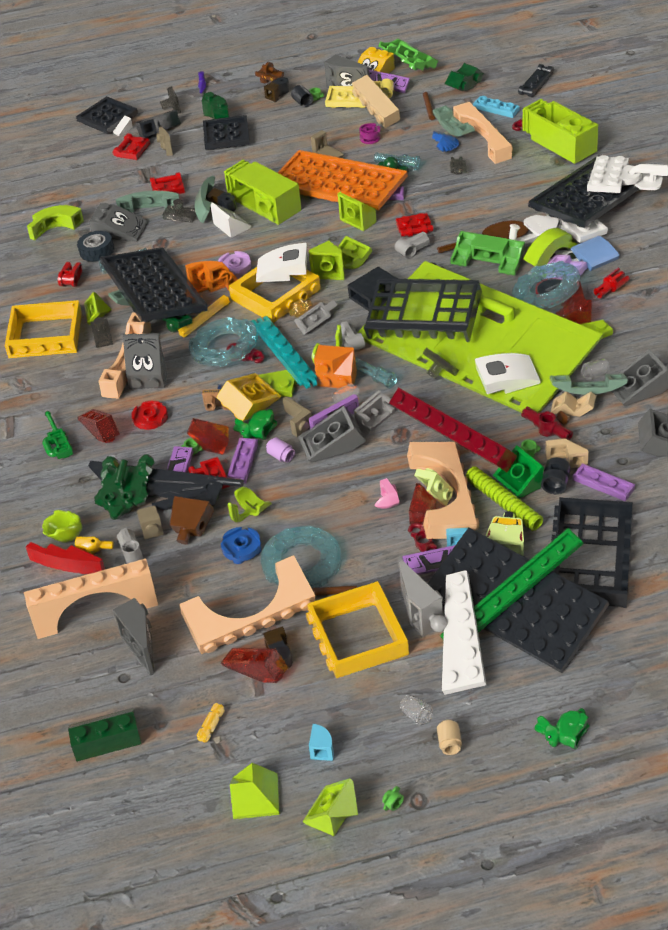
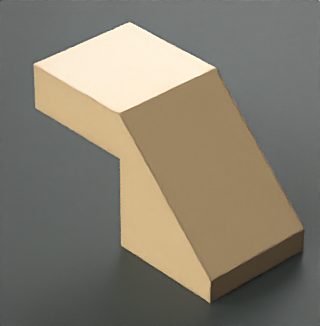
M564 392L553 399L551 412L558 414L559 411H563L567 415L580 417L594 408L596 395L589 392L577 400L569 392Z
M567 439L546 441L545 455L547 460L555 457L566 458L571 468L580 467L582 463L588 465L589 452L587 449Z

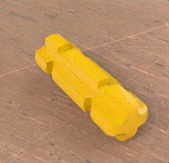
M213 704L212 712L208 713L201 726L203 728H200L197 733L199 741L206 743L210 739V734L213 733L220 720L219 718L222 717L225 711L222 704Z

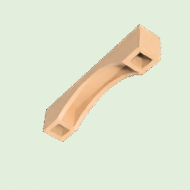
M467 102L453 107L456 119L463 124L468 122L475 128L476 132L488 141V157L495 164L512 159V144L498 132L497 128H494L490 121L475 106Z
M132 312L127 322L125 334H150L152 330L150 322H141L136 313ZM123 344L114 364L108 369H104L99 379L102 397L119 399L127 383Z

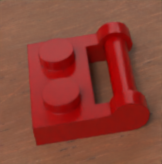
M127 133L124 136V140L118 147L114 148L112 153L116 157L138 160L150 145V140L143 137H134L132 134ZM128 143H130V145L124 151L123 149L128 145Z
M180 172L175 173V175L150 178L152 191L185 193Z

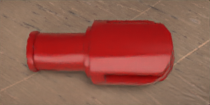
M618 267L603 279V284L594 289L595 296L602 298L609 291L615 292L627 283L630 277L625 276V273L620 271Z

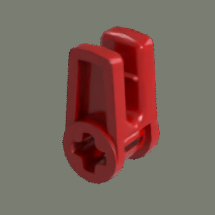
M70 262L65 263L58 274L59 286L71 285L72 287H77L82 274L81 262H77L73 269Z

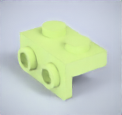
M429 468L425 470L417 469L414 476L427 487V491L442 505L447 506L452 498L454 489L436 471Z

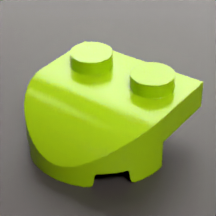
M345 236L338 245V248L342 251L343 265L346 269L359 268L372 253L371 247L348 236Z

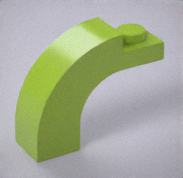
M70 205L45 208L32 215L33 221L27 225V229L32 240H36L44 232L54 227H67L75 230L84 222L81 208Z
M551 228L535 239L523 260L543 269L556 250L562 247L571 249V247L578 244L572 241V235L560 228Z

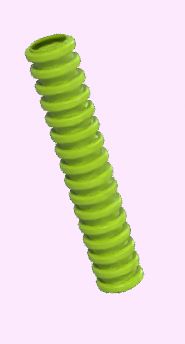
M473 466L467 471L466 477L470 484L478 488L479 491H482L483 494L491 498L492 501H495L496 504H499L505 511L513 512L515 518L522 519V524H525L531 531L537 530L542 525L543 516L539 515L538 512L522 502L477 466Z

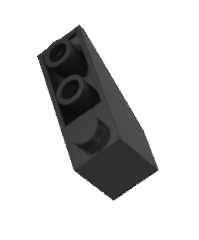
M177 109L135 122L139 137L144 138L159 133V127H163L166 130L181 124Z

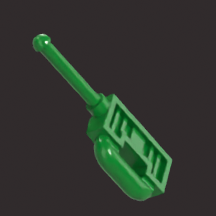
M46 411L45 416L48 418L53 429L52 432L47 433L48 437H45L42 441L46 454L50 457L57 456L58 459L73 455V449L68 442V437L65 436V431L62 428L56 427L51 412Z

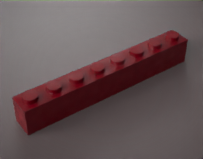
M399 387L389 402L399 411L505 472H508L517 455L504 446Z

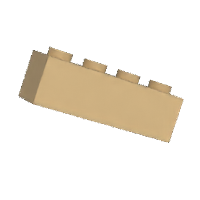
M368 75L352 83L354 97H358L361 104L367 107L369 113L374 115L377 122L382 124L384 128L400 120L399 109Z

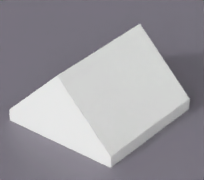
M215 203L211 204L213 223L229 237L232 238L250 229L251 225L235 212Z

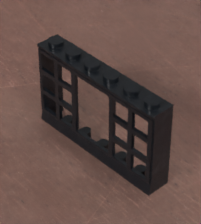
M378 279L364 325L367 338H372L374 329L378 330L381 337H386L387 330H394L399 338L403 337L404 330L412 331L415 338H420L421 331H429L430 337L433 339L437 338L438 331H444L449 339L455 338V332H463L466 342H470L482 294L479 280ZM394 291H406V293H394ZM410 292H440L432 321L403 320ZM444 292H455L456 294H444ZM460 293H472V295H460ZM383 297H388L386 306H381ZM392 298H404L402 307L390 306ZM442 299H454L452 308H440ZM458 299H471L469 308H456ZM379 310L384 311L382 319H377ZM400 311L398 320H386L388 312ZM451 312L449 321H437L438 313ZM455 312L467 313L465 322L453 321Z
M559 497V505H555L554 517H557V520H553V532H556V535H552L551 542L563 533V528L579 529L578 537L582 540L583 544L617 546L615 572L560 568V565L552 570V572L558 575L559 573L575 574V584L607 600L609 606L627 608L633 502ZM565 514L580 515L579 524L564 523ZM584 516L599 517L598 526L583 525ZM603 517L618 518V527L603 526ZM583 530L598 531L597 540L582 539ZM602 531L617 532V541L602 540ZM579 574L595 575L594 585L578 584ZM599 576L615 577L614 586L598 585Z

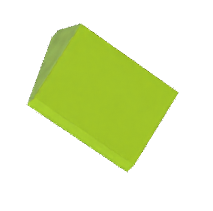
M328 240L309 249L310 270L318 275L319 279H345L343 254L338 247Z

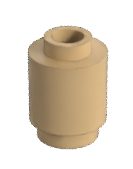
M452 720L442 721L437 726L439 747L446 755L457 754L462 746L459 724Z

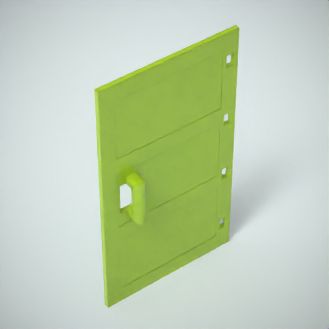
M424 261L408 278L471 280L427 261ZM480 284L482 294L470 342H466L463 332H455L454 339H449L444 331H438L436 339L430 337L429 331H421L420 338H415L412 331L404 330L403 337L399 338L394 330H387L386 337H381L378 330L374 329L371 339L367 338L364 326L357 332L362 334L364 342L521 413L527 406L540 413L559 390L552 385L550 376L569 375L570 377L603 338L602 333L483 284ZM396 291L395 293H406V291ZM410 292L403 320L432 321L440 292ZM444 292V294H456L455 292ZM460 293V295H472V293ZM392 298L390 306L402 307L404 298ZM442 299L440 308H452L454 299ZM458 299L456 308H469L471 299ZM489 309L503 315L505 321L500 324L482 316V314ZM379 310L377 319L383 318L384 311ZM389 311L386 320H398L400 311ZM439 312L437 321H449L451 312ZM455 312L453 321L465 322L467 313ZM379 338L384 341L383 343H379L376 340ZM504 353L529 355L541 383L505 394L504 390L487 394L476 369L475 359ZM421 358H423V359H426V360H428V361H427V363H424V362H421V361H419V360H420ZM468 378V379L472 380L473 383L470 384V383L466 382L465 380ZM515 399L521 403L517 405L512 403V401Z

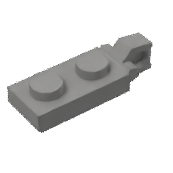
M334 300L328 304H325L324 301L320 302L295 319L294 322L304 335L332 315L330 310L336 307L337 304Z

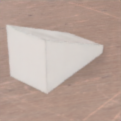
M124 116L113 133L120 136L132 129L131 118Z

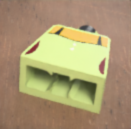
M510 511L505 512L503 517H493L486 537L524 556L522 519L515 518V514Z

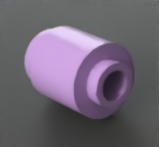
M278 437L269 440L267 443V453L277 460L288 463L293 459L295 450L288 443Z

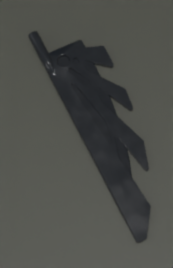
M90 461L89 468L102 480V462ZM152 468V472L148 477L146 492L148 494L147 498L154 496L168 498L152 503V506L163 510L172 508L174 496L209 501L212 506H215L223 485L243 487L244 481L235 478Z

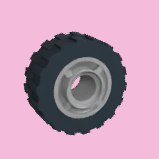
M106 231L89 232L77 241L80 257L88 262L100 261V257L111 255L115 249L111 234Z

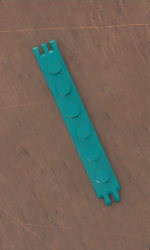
M264 316L263 320L258 318L257 322L255 320L250 321L254 330L299 386L304 385L306 389L311 387L310 384L313 387L317 386L316 374L268 316Z

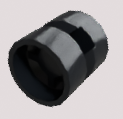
M558 457L551 458L546 462L541 481L544 491L554 495L565 492L571 469L569 462Z

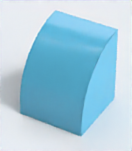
M317 724L312 725L309 741L311 759L333 761L334 758L331 735L326 728Z

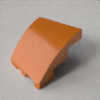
M200 261L185 265L187 278L198 293L209 290L212 293L225 287L229 291V285L238 280L223 262Z

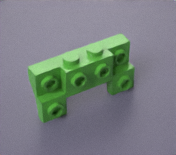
M398 38L391 42L380 41L378 45L383 50L400 57V61L409 64V67L417 70V68L423 70L424 67L435 69L438 60Z
M461 231L457 237L456 246L450 258V264L467 266L470 259L500 264L498 267L499 273L515 275L520 266V259L525 251V242Z

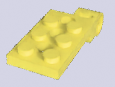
M392 80L373 81L388 98L392 97L394 82ZM329 86L325 101L326 107L366 108V106L361 104L358 97H354L352 93L353 86Z

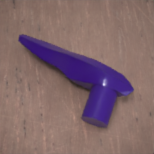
M200 71L198 72V87L200 89L199 93H202L206 88L204 72Z

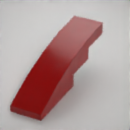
M33 542L26 546L29 559L46 567L80 574H91L105 570L101 558L72 545L67 550L53 544L44 548Z

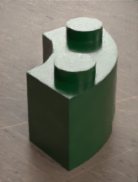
M464 63L458 71L450 72L445 85L460 91H468L481 82L484 73L477 67Z
M213 92L204 93L201 100L204 116L213 119L230 117L227 101L223 97Z

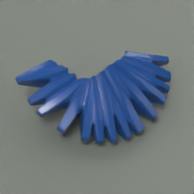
M433 131L432 138L439 142L437 144L438 150L442 152L451 151L459 146L458 139L452 135Z

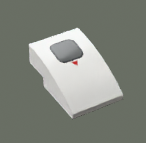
M307 243L280 247L260 257L257 265L256 282L290 281V275H305L308 257Z
M504 353L475 359L476 369L487 394L504 390L505 394L541 383L529 355Z

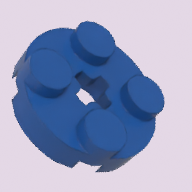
M236 527L227 531L221 543L222 553L229 560H233L235 564H241L252 559L261 552V540L258 532L252 528L242 530V527Z

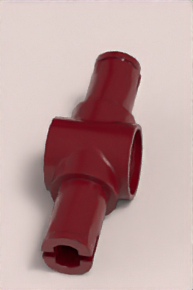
M528 406L526 409H523L521 416L533 422L539 428L540 435L545 437L555 435L561 439H572L573 431L563 427L560 422L556 421L554 413L549 411L539 413Z

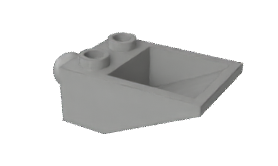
M403 560L400 561L401 591L410 625L422 637L432 631L443 632L447 627V620L443 616V599L441 594L437 590L434 591Z

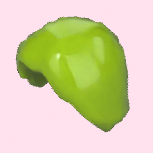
M55 510L52 515L43 521V534L63 543L71 542L82 531L81 518L71 511Z

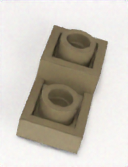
M159 127L157 142H160L161 148L166 150L167 156H171L173 151L170 136L163 127Z

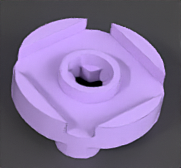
M234 251L235 254L229 255V253L222 255L218 262H223L238 279L252 267L250 257L245 252Z

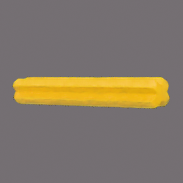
M222 295L208 306V311L199 313L192 319L191 324L178 330L179 335L183 338L187 337L229 304V297Z

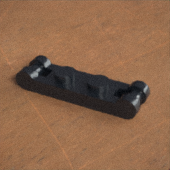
M539 64L536 71L524 85L519 87L518 94H527L529 97H534L552 76L554 67H545L543 64Z

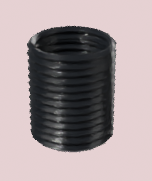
M297 85L292 89L291 96L300 106L308 107L312 103L313 95L305 87Z

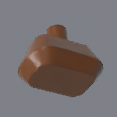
M559 411L556 418L560 423L566 425L570 420V415Z

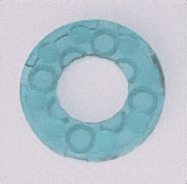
M563 261L535 266L524 276L518 278L512 290V296L539 308H551L564 302L577 291L580 286L579 280L581 277L574 265ZM555 276L562 278L561 283L550 292L534 294L530 291L535 282L543 281L542 278L551 279Z
M235 317L218 319L196 331L197 335L189 341V351L192 358L199 364L223 367L234 361L244 359L245 355L255 347L258 341V333L255 325L247 319L239 320L235 319ZM233 333L240 337L236 342L237 344L235 346L232 345L229 350L224 351L221 349V352H217L215 349H208L210 341L219 335Z
M312 526L286 528L273 536L264 546L261 553L262 571L270 583L273 582L279 585V580L276 574L275 563L281 561L282 555L291 546L294 548V545L298 544L311 545L314 549L319 550L321 554L320 560L314 567L302 571L311 588L322 587L327 584L328 579L338 573L342 562L341 549L337 540L328 532Z

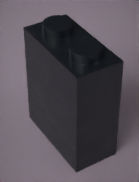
M378 266L348 284L349 299L369 311L378 279L398 278ZM383 297L381 306L385 304L388 297Z

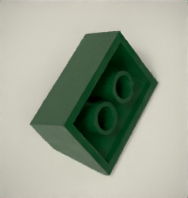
M134 708L73 723L68 727L71 748L76 762L141 745Z

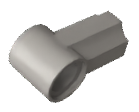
M421 232L407 240L400 238L395 244V250L405 258L410 259L417 250L429 245L430 239L425 232Z
M347 321L342 322L341 330L344 347H352L355 351L365 348L362 334L357 333L351 323Z
M128 528L121 529L119 534H117V539L124 554L126 564L142 560V551L133 530Z

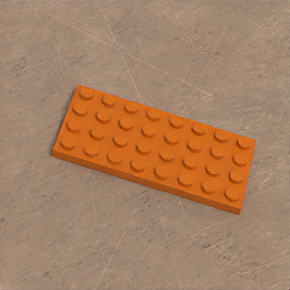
M298 150L277 172L298 183L301 195L338 202L337 193L341 192L375 208L377 211L381 209L408 177V173L405 170Z

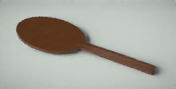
M511 220L492 224L485 228L482 234L509 239L510 225L516 224L520 227L517 232V238L525 236L529 229L524 225V222ZM456 242L438 247V253L455 249Z

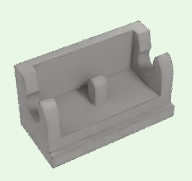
M378 390L354 410V417L358 425L369 432L373 431L395 413V408L387 404L391 399Z

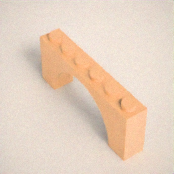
M410 442L407 453L410 469L425 470L429 468L436 471L454 489L456 499L446 507L426 510L423 523L426 538L447 539L446 529L469 527L475 531L478 530L479 520L475 518V505L471 503V491L467 488V477L463 474L464 465L460 463V451L457 450L455 442Z
M294 555L275 563L276 574L279 580L277 593L264 610L253 616L227 618L211 611L201 601L199 596L180 604L181 614L201 654L211 653L217 647L224 644H232L242 636H250L258 629L271 627L281 619H289L297 612L308 610L307 604L315 601V594Z
M138 560L24 592L27 609L37 638L40 639L58 634V620L63 611L74 601L90 594L101 592L118 593L129 599L135 598L139 604L143 603L146 608L158 606L147 560Z

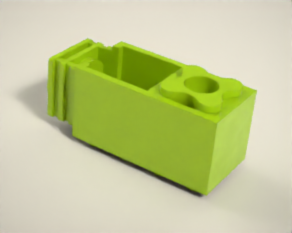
M539 99L523 108V131H526L528 134L530 133L531 140L574 164L597 152V123L555 101L547 103V101Z
M245 160L239 161L224 171L227 193L235 196L237 203L279 225L301 211L299 185L256 161L249 164Z

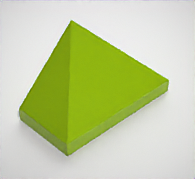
M95 292L84 303L87 323L90 325L112 310Z

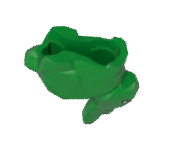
M272 409L259 410L253 414L248 423L236 418L233 430L239 432L243 438L251 439L255 437L266 440V436L271 429L277 426V421L274 419Z
M580 708L578 711H567L561 714L557 725L553 726L544 716H539L534 730L545 735L547 743L552 747H557L559 743H562L564 746H569L576 750L581 737L589 729V724L587 723L589 717L583 708Z

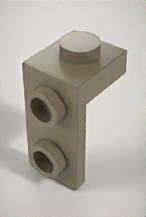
M321 130L311 136L313 153L338 158L344 157L343 153L327 145L325 131Z
M284 397V410L294 417L290 420L292 434L298 437L310 428L309 418L312 417V413L296 401Z
M156 506L137 510L144 540L164 535Z

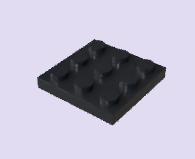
M106 96L77 115L76 119L77 122L109 134L117 127L124 116L132 119L138 114V110Z
M247 115L203 120L205 150L250 144Z

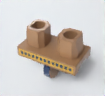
M218 384L217 389L202 390L204 407L207 411H213L216 406H222V409L230 410L224 407L221 401L216 398L223 388L222 384Z

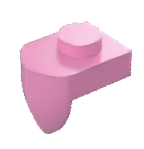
M387 478L381 480L382 497L376 502L375 507L388 509L399 505L396 486L394 484L391 485Z

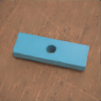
M480 96L473 103V106L479 110L513 118L520 111V106L514 105L511 102H502L499 99H490L486 96Z

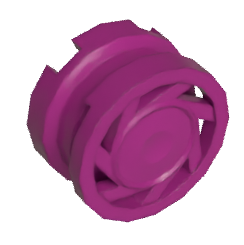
M366 123L360 126L359 133L362 143L374 144L381 139L379 125Z

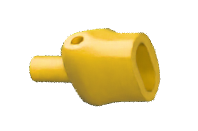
M77 536L75 539V547L92 555L101 549H113L114 546L113 541H100L93 536Z

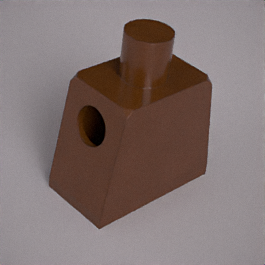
M174 496L170 526L176 533H179L176 540L178 543L188 544L190 535L202 536L214 512V508L209 501Z

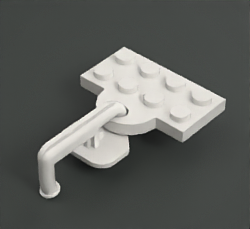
M597 156L587 185V191L620 193L622 185H634L642 190H657L661 188L663 176H668V165L639 164L631 166L629 165V158L623 156Z
M546 214L547 216L534 215L524 219V225L533 233L517 238V232L520 227L516 224H511L509 239L523 241L526 247L531 245L546 230L560 228L571 234L573 238L581 243L607 234L608 228L597 219L583 228L570 222H564L557 217H551Z

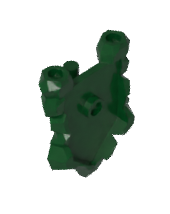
M149 454L141 456L137 466L127 467L128 461L122 459L119 465L118 460L112 456H107L102 462V488L95 495L94 501L96 505L104 507L109 512L111 519L116 520L122 515L129 513L133 509V504L136 506L145 504L148 496L146 492L148 477L152 472V466L155 464L154 458Z

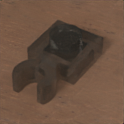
M451 157V173L459 175L467 172L466 162L463 161L462 157H459V159Z

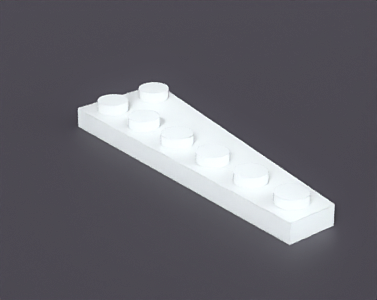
M467 570L446 575L445 618L447 620V627L444 629L442 691L444 695L486 685L469 575Z

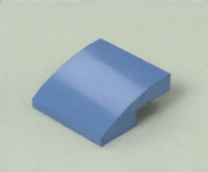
M601 236L571 247L577 259L586 262L590 271L613 262L620 256L615 248Z

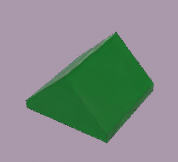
M516 445L511 452L517 455L508 472L498 468L492 475L517 497L521 498L541 489L544 466Z

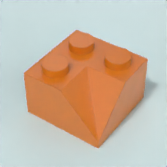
M319 345L314 357L317 386L353 389L357 376L354 348Z

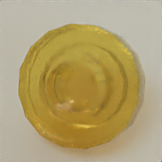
M302 298L291 304L293 309L289 310L288 313L290 316L300 317L310 310L309 306L313 304L310 299L304 302Z

